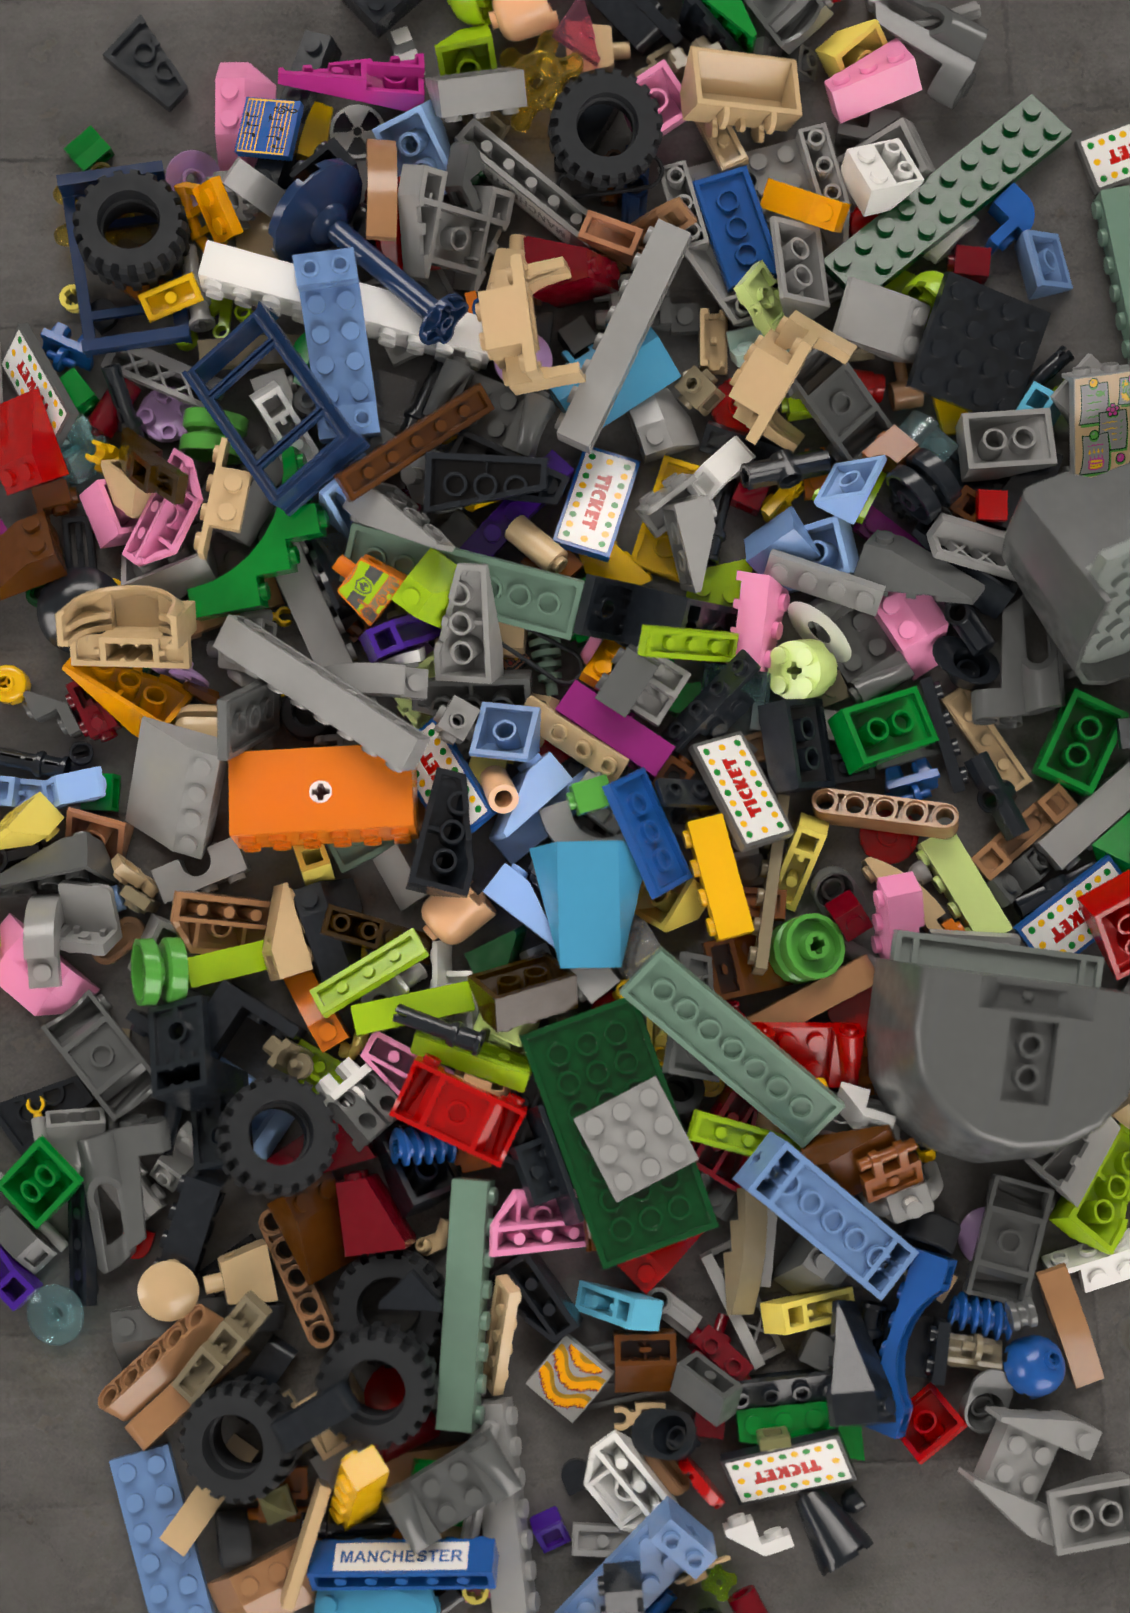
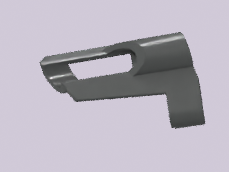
M865 0L868 12L874 14V18L878 20L883 30L941 65L929 86L927 94H929V98L950 109H954L960 98H964L968 94L975 81L976 73L973 72V69L986 39L988 29L938 3L928 0H905L941 19L938 28L927 30L889 10V0Z
M1024 594L1020 595L1002 611L1001 688L980 689L971 692L973 724L992 725L996 723L998 728L1013 729L1023 725L1024 716L1037 715L1066 706L1062 653L1048 632V658L1041 663H1033L1027 658L1024 618L1034 612Z
M145 1114L126 1116L119 1120L120 1128L111 1129L77 1141L98 1269L105 1274L117 1269L128 1261L137 1251V1246L147 1238L140 1156L162 1153L171 1149L168 1120L165 1116L147 1118ZM101 1184H110L117 1189L124 1234L109 1245L106 1243L97 1189Z

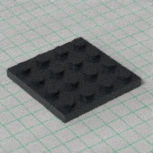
M945 272L905 387L972 413L1016 410L1021 402L1051 313L953 272Z

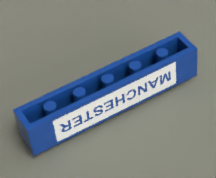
M478 1536L472 1539L445 1537L414 1555L405 1539L387 1537L383 1540H367L365 1538L336 1540L325 1538L315 1542L308 1564L307 1577L312 1591L496 1589L499 1553L495 1538Z

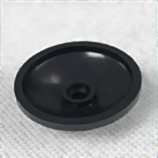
M95 568L67 569V576L46 583L40 593L37 603L39 626L45 637L64 652L70 653V646L58 647L55 613L72 599L83 593L104 587L119 586L109 575ZM105 631L92 634H103Z

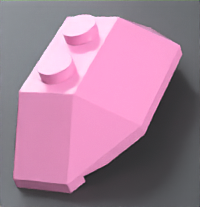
M220 62L216 74L215 139L220 171L229 170L237 157H240L234 151L246 97L277 99L276 85L249 62ZM240 157L253 168L255 167L258 159L251 157Z
M176 448L173 449L168 462L189 476L184 504L174 505L158 493H151L122 552L124 557L137 566H143L176 555L203 502V495L194 461Z
M888 592V597H882L875 619L896 651L899 650L911 667L915 674L912 677L914 681L938 666L932 654L933 644L938 638L946 636L949 622L946 621L940 607L930 595H916V599L906 598V593Z
M11 913L0 924V987L34 1016L63 1014L86 991L91 990L97 995L101 990L61 955L62 986L29 989L27 960H24L23 953L24 924Z
M523 1188L512 1190L490 1224V1257L586 1247L583 1222L566 1226L556 1198L530 1208Z

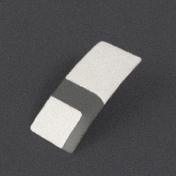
M407 26L386 33L394 56H399L400 61L414 59L415 54H418Z

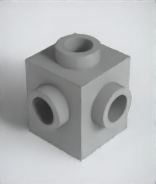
M454 695L447 706L441 704L433 718L437 722L433 730L439 733L437 736L439 739L450 745H454V743L461 744L464 739L470 741L476 727L474 721L481 710ZM452 719L458 722V726L453 723Z

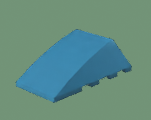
M619 840L565 841L529 848L560 969L622 968L637 899L643 881L627 843Z

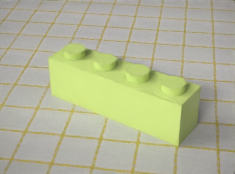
M957 834L949 839L929 837L917 844L918 852H916L918 860H921L929 867L934 876L932 878L934 887L940 894L944 892L949 901L946 904L949 912L954 919H960L965 931L1007 933L1013 929Z

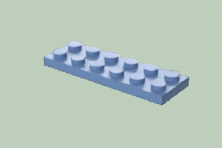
M170 1442L148 1448L145 1451L140 1450L111 1459L109 1464L148 1613H215L210 1592L206 1585L207 1581L196 1541L183 1557L159 1539L185 1503Z

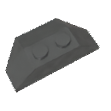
M858 1194L853 1196L857 1201H859L863 1205ZM800 1234L772 1273V1280L792 1294H802L838 1289L848 1274Z

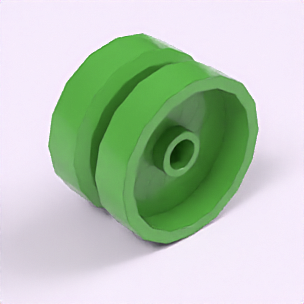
M205 407L186 408L182 426L188 433L180 437L179 450L193 460L205 463L208 461L212 462L215 445L220 446L221 437H226ZM223 410L244 439L248 433L249 420L240 414ZM230 444L227 465L243 463Z
M818 913L804 914L786 920L775 927L771 937L769 962L777 975L784 981L793 984L809 983L827 978L835 973L843 962L845 954L844 937L837 924L829 917Z
M164 937L159 945L154 938L135 939L131 952V981L137 1005H156L160 997L164 1003L185 999L188 992L189 973L187 952L182 938Z

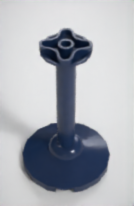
M341 158L327 159L316 164L320 169L312 173L304 182L297 178L288 187L276 205L269 223L268 234L273 237V248L271 249L273 255L279 260L293 264L292 255L327 251L334 244L340 249L353 247L356 263L423 319L419 330V338L422 343L432 345L438 342L442 344L449 342L454 335L456 324L467 313L469 305L457 293L448 294L438 301L349 226L361 201L363 183L358 170Z

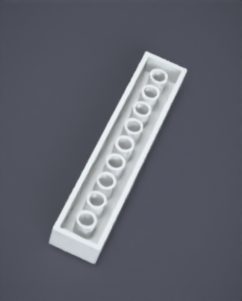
M207 240L198 271L202 292H205L207 297L215 300H223V298L234 300L236 305L244 308L257 307L260 301L268 308L271 307L278 316L280 314L292 316V320L304 324L294 264ZM359 282L368 338L378 340V343L385 347L394 348L395 345L404 347L407 352L414 355L430 354L435 356L437 361L443 363L446 358L453 360L454 356H459L471 363L469 367L474 371L487 369L489 357L488 353L483 351L480 345L479 333L483 332L482 322L478 321L476 314L467 312L456 324L454 335L446 344L438 342L426 345L419 338V330L423 321L419 315L389 290Z

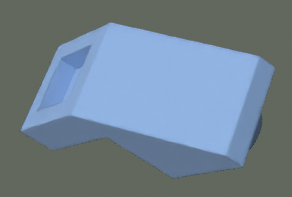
M101 766L55 775L42 782L44 796L58 810L70 804L94 802L106 796L107 784L105 777L102 775Z

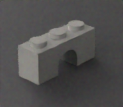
M231 837L206 847L210 855L211 864L208 871L201 876H192L188 872L184 861L180 859L151 870L164 904H173L174 891L189 890L213 893L219 890L218 884L226 881L229 884H234L246 879L245 873L252 870L243 849H239Z

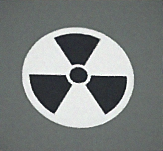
M359 104L350 105L341 109L334 116L330 126V138L334 137L352 158H365L366 139H376L372 129L384 122L381 116L371 107Z

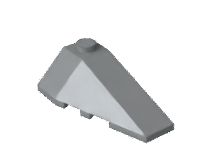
M667 387L626 412L644 464L661 459L664 455L670 456L700 445L690 416Z
M382 482L353 502H348L346 499L342 506L351 514L350 519L356 524L367 525L439 550L453 552L455 548L438 528L428 524L431 519L427 515L416 511L419 506L396 485Z
M458 563L448 596L449 603L446 615L443 616L441 623L442 629L439 641L436 642L434 649L435 680L492 684L504 675L503 644L488 564Z

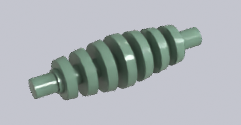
M528 631L529 638H537L528 642L529 649L537 650L531 653L532 660L541 661L536 663V665L561 680L562 672H555V670L562 667V661L553 660L561 656V649L553 648L556 645ZM544 634V635H546V636H548V637H550V638H552V639L558 641L559 643H561V640H560L559 637H555V636H551V635ZM543 674L537 676L538 682L545 685L547 696H559L557 683Z

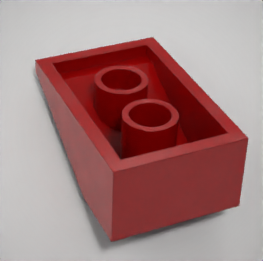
M38 388L1 403L0 480L7 496L69 475Z
M1130 869L1077 898L1084 920L1113 977L1117 981L1130 974Z
M703 1233L623 1262L617 1266L646 1295L676 1265Z

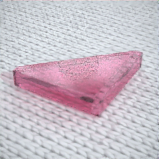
M575 0L553 32L552 38L597 68L601 58L598 56L591 18L588 15L585 0Z

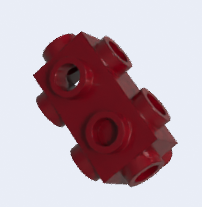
M71 678L72 682L65 685L69 692L65 697L73 711L77 709L82 719L78 721V724L84 736H90L95 741L100 739L102 743L117 737L116 731L122 728L120 722L95 699L87 700L85 696L87 692Z
M718 1313L714 1327H711L709 1324L702 1329L696 1327L693 1333L686 1338L685 1341L689 1343L687 1347L692 1351L690 1355L698 1351L736 1381L751 1379L748 1374L754 1366L730 1344L731 1338L724 1334L729 1316Z

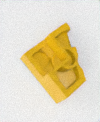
M616 540L609 562L579 554L586 575L591 574L643 585L653 580L652 575L649 572L646 573L633 561L634 557L627 551H623L617 545Z

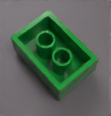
M1074 688L1066 694V706L1059 709L1031 773L1054 784L1060 783L1063 788L1085 798L1094 793L1118 740L1116 719L1128 718L1129 713Z

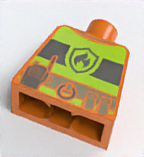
M342 554L332 567L334 571L345 578L337 592L369 626L378 621L392 602L391 598L408 576L368 554L361 557L356 564Z

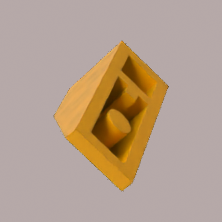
M770 178L767 180L760 202L761 208L836 233L842 232L851 205Z

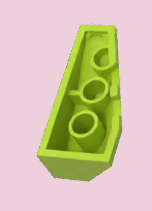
M1118 1122V1125L1121 1129L1078 1208L1061 1195L1048 1218L1070 1238L1108 1255H1113L1126 1231L1128 1219H1125L1128 1202H1130V1130L1120 1122Z

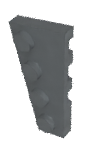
M680 952L679 962L714 991L712 957L691 952ZM667 1035L662 1073L719 1082L718 1076Z

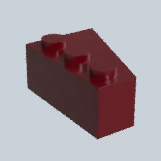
M726 1084L709 1113L756 1126L759 1111ZM692 1141L691 1145L699 1158L696 1160L698 1169L737 1193V1189L741 1188V1186L733 1178L748 1160V1156Z
M338 1124L339 1133L335 1135V1140L338 1141L337 1151L332 1155L333 1161L329 1168L323 1173L375 1158L378 1154L371 1143L358 1152L351 1144L353 1141L351 1136ZM304 1135L299 1136L266 1161L273 1165H285L294 1161L303 1150Z

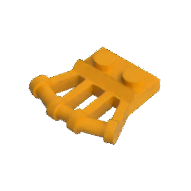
M219 175L208 179L202 184L183 182L174 185V190L181 198L182 206H184L188 225L192 232L190 233L191 239L196 241L203 253L208 240L206 237L208 234L211 233L213 242L227 245L229 240L244 232ZM191 195H194L198 203L196 207H193ZM201 214L203 215L207 224L203 227L201 226L199 219L197 217Z

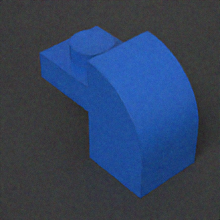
M1012 183L992 203L988 211L1001 227L989 237L984 247L991 248V256L998 249L1003 252L1014 240H1018L1023 231L1030 230L1034 223L1035 210L1033 203L1015 183Z

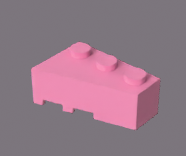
M898 38L893 39L824 81L832 113L840 124L922 90L915 58Z
M737 571L736 580L741 581L739 599L735 598L733 601V608L738 609L736 627H730V632L739 634L736 655L744 649L761 666V669L756 674L768 676V668L771 667L770 653L776 647L777 640L783 634L782 620L784 611H787L790 605L789 591L770 575Z
M913 872L877 878V891H873L876 913L872 914L875 936H871V946L875 954L878 953L880 958L890 960L894 929L919 932V927L925 926L923 892Z
M375 1032L371 1034L360 1056L399 1095L411 1066L418 1055L411 1053V1048L382 1032ZM440 1064L445 1068V1072L454 1075L455 1071Z

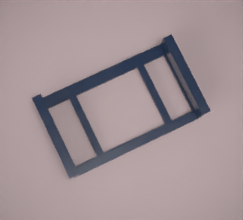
M162 160L56 175L58 188L63 199L84 339L81 340L82 351L87 358H91L93 355L181 342L193 344L187 308L173 313L174 327L96 338L94 322L146 315L142 304L92 311L85 262L73 233L75 228L72 222L73 213L77 211L75 200H78L81 196L86 197L84 190L90 184L93 186L97 185V179L103 175H106L107 178L114 176L113 171L122 170L123 174H128L130 169L140 170L141 175L144 176L146 172L152 173L157 176L159 182L160 180H165ZM150 215L120 218L114 220L107 231L159 224V222ZM175 268L172 270L173 277L168 282L182 276L181 268L180 270Z
M259 301L256 310L190 370H185L182 374L224 436L228 438L229 443L270 503L284 510L290 517L333 480L335 474L349 466L371 445L364 436L351 428L277 324L276 320L279 317L276 312ZM264 332L268 339L209 391L205 384ZM275 348L317 408L257 460L216 400ZM324 417L337 437L277 489L264 469Z

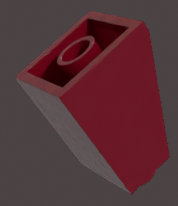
M531 236L523 237L525 260L528 264L563 256L570 267L572 278L538 290L532 295L533 297L555 307L563 308L619 291L618 280L620 279V271L616 262L585 247Z
M368 1169L355 1170L344 1174V1179L336 1182L345 1257L406 1249L417 1241L416 1234L406 1218L403 1219L389 1190L378 1173L369 1174Z

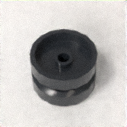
M918 447L906 458V465L899 464L887 474L886 482L891 493L905 511L922 524L929 525L942 512L941 506L950 507L961 497L962 492L957 479L945 463L928 449Z

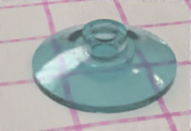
M51 1284L40 1288L33 1294L27 1307V1320L31 1331L39 1340L49 1345H64L75 1339L80 1333L84 1323V1310L80 1299L71 1289L63 1285ZM58 1308L61 1309L63 1317L59 1316L57 1312Z

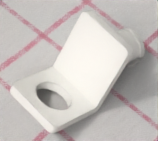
M418 962L364 995L361 1002H370L377 995L389 998L407 994L411 987L427 978V972L423 965Z

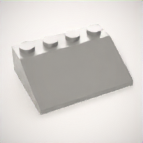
M143 716L125 821L171 851L202 859L207 851L206 847L212 843L227 761L218 760L217 737Z

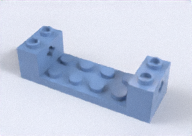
M354 248L292 255L296 284L300 293L311 371L353 430L365 438L381 436ZM324 417L317 422L319 440L322 444L330 443L337 437Z
M771 1131L733 1178L743 1189L767 1206L842 1268L846 1274L881 1301L919 1253L791 1144Z
M667 1495L603 1563L640 1560L645 1611L683 1571H686L696 1580L717 1559L713 1533ZM603 1563L554 1613H600V1606L606 1605L605 1595L599 1596L597 1576H603Z

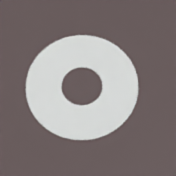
M792 602L788 606L789 619L803 640H819L808 627V622H815L822 626L829 634L830 643H823L829 652L833 653L836 662H847L851 658V648L846 637L824 613L803 602Z

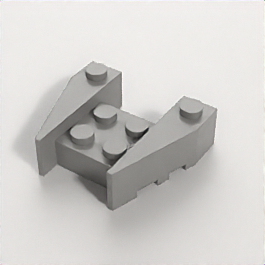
M403 164L398 189L403 271L410 277L429 279L431 265L455 271L453 289L462 291L476 290L478 292L486 275L484 271L490 256L495 255L496 249L499 247L496 243L502 231L506 232L510 223L515 193L495 186L473 185L482 205L477 211L473 212L443 203L448 172L427 165Z
M986 1406L985 1411L997 1420L974 1472L972 1473L959 1467L958 1472L1017 1528L1028 1536L1053 1546L1048 1505L1036 1500L1058 1448L1061 1447L1091 1460L1102 1431L1086 1421L1061 1410L1038 1411L1032 1408L1020 1410Z

